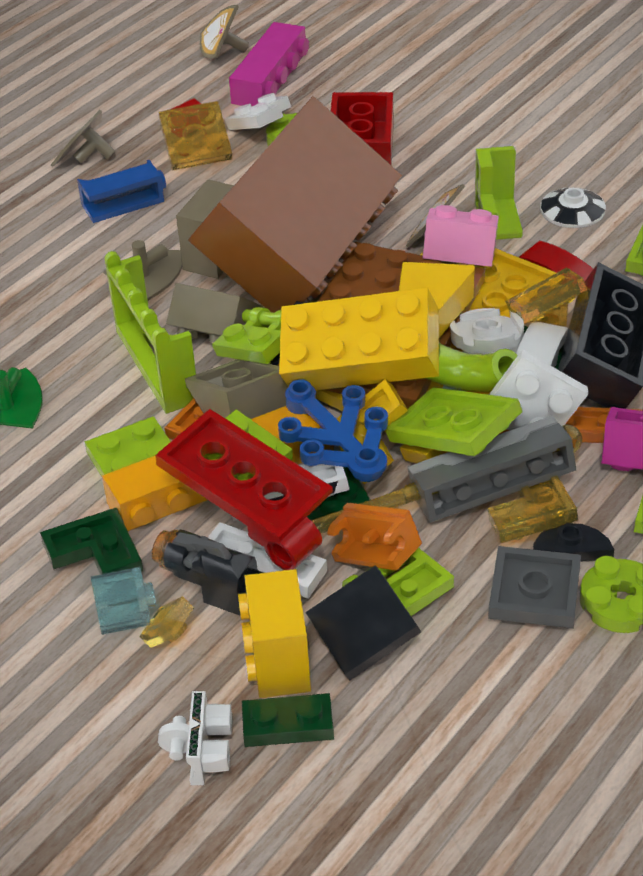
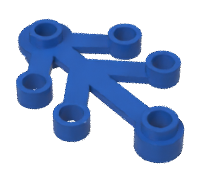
M303 379L291 382L285 392L287 409L294 414L308 413L323 429L303 427L299 419L286 417L278 423L280 440L285 443L303 442L300 445V459L305 465L316 466L324 464L348 467L353 476L362 482H372L379 479L387 467V456L384 451L379 449L382 431L388 427L387 411L381 407H371L366 410L365 428L367 432L362 445L354 437L359 411L365 406V390L362 387L350 385L343 389L342 404L344 409L341 421L339 422L316 399V390L310 382ZM323 444L340 446L344 451L324 450Z

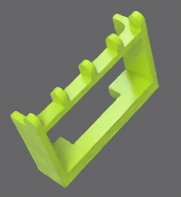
M110 251L105 255L104 259L116 332L165 414L182 409L194 398L185 382L186 378L196 375L192 336L189 331L169 335L166 329L159 325L156 313L148 307L141 257L137 255L120 260L117 252ZM150 344L153 345L154 350H155V354H154V352L152 351L151 347L149 346Z

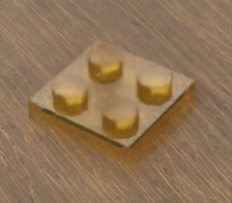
M218 101L158 112L172 171L232 160V150Z

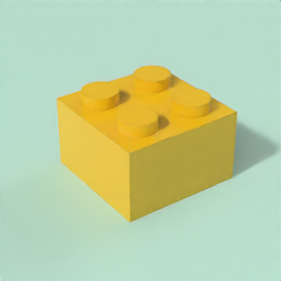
M297 570L244 575L246 593L238 594L241 620L249 619L250 621L241 623L245 654H254L245 656L248 682L257 681L259 698L311 692L307 633Z

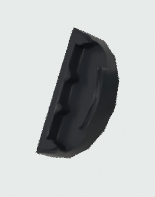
M576 523L551 526L540 533L533 543V550L581 555V562L596 561V559L602 556L614 557L615 550L609 538L598 529Z

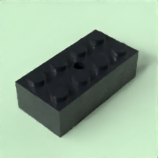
M598 262L578 291L558 370L587 386L588 396L586 398L605 408L616 407L626 409L643 387V284Z

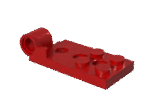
M207 410L155 455L158 467L248 526V537L263 546L269 558L281 569H296L322 544V536L319 529L307 516L333 492V487L215 411ZM220 453L223 455L217 460L204 458L206 454ZM237 473H251L254 475L248 480H238L234 477ZM271 492H279L285 497L281 500L272 501L264 496Z

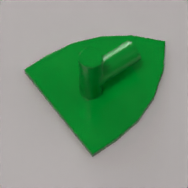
M11 367L7 373L4 370H0V425L33 429L43 405L42 390L37 378L26 367L20 370Z

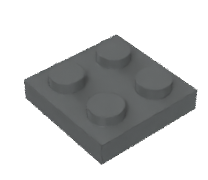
M498 546L488 619L574 629L581 555Z

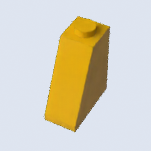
M402 263L399 291L428 287L439 308V338L448 329L451 322L460 315L474 298L475 265Z

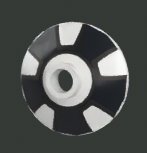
M562 188L548 193L541 201L540 210L546 220L557 226L583 228L599 222L605 215L606 205L604 200L592 191L582 188Z

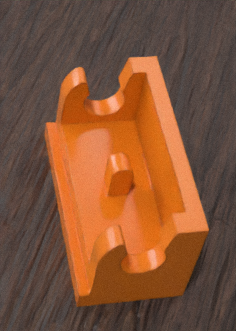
M347 503L343 506L344 511L330 524L327 531L328 536L338 535L341 529L343 532L341 542L336 544L331 552L335 562L369 567L376 565L378 568L396 571L422 544L410 510Z

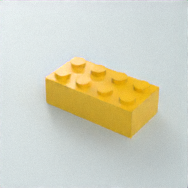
M428 287L281 306L279 375L288 387L291 382L303 379L310 382L315 390L342 388L350 385L377 384L385 379L388 382L438 377L439 308Z

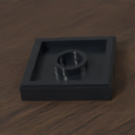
M376 565L306 611L307 616L349 681L421 633L418 625Z

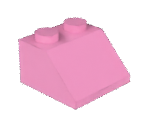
M448 205L430 208L426 220L423 259L492 267L499 216L492 215L491 212L482 209H474L471 213L457 211L455 207Z

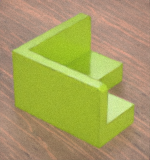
M514 146L476 149L475 207L476 209L487 210L492 215L499 216L496 240L521 238L523 236L521 222L514 201L516 161Z

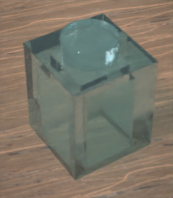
M140 567L91 576L102 635L151 625L149 608L156 607V600L152 582H143Z

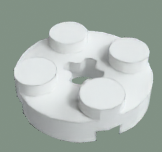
M482 308L470 310L460 314V322L455 323L454 320L451 322V341L454 346L462 349L463 352L471 354H489L505 348L516 353L524 336V321L518 314L511 311L509 318L500 316V309Z

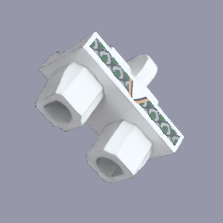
M192 691L189 725L186 724L185 717L175 716L173 723H168L160 728L158 744L162 749L170 752V759L175 761L181 760L183 753H186V761L191 766L190 785H204L205 772L229 771V740H208V735L232 734L231 705L207 704L206 691Z

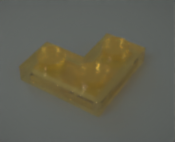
M557 475L551 476L548 481L531 487L528 485L520 487L521 490L518 491L520 499L487 508L490 523L501 543L519 540L528 535L559 527L566 523L579 521L577 507Z

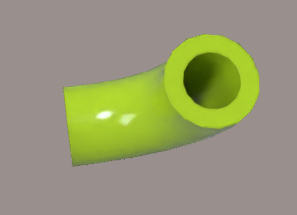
M439 343V376L427 379L449 388L470 392H490L518 355L506 348L489 354H471L457 351Z

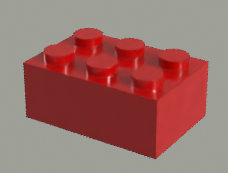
M332 92L330 111L392 166L394 131L393 92Z

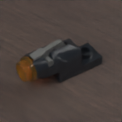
M174 529L170 532L163 530L159 533L153 544L152 559L158 562L162 569L173 572L178 578L200 585L204 603L240 616L238 594L246 593L244 575L258 574L257 561L254 556L227 548L224 544L209 539L206 536H200L182 529Z

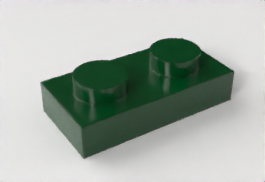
M330 693L242 700L244 747L334 740Z

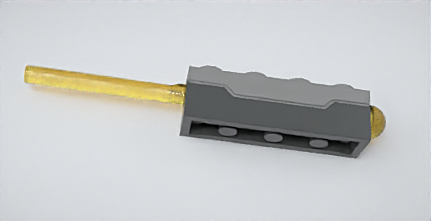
M553 416L497 435L486 446L485 450L476 456L447 452L408 466L411 484L395 492L360 504L397 508L416 501L431 523L576 471L574 453L582 445V435L575 426H561ZM344 510L311 521L322 534L328 531L330 524Z

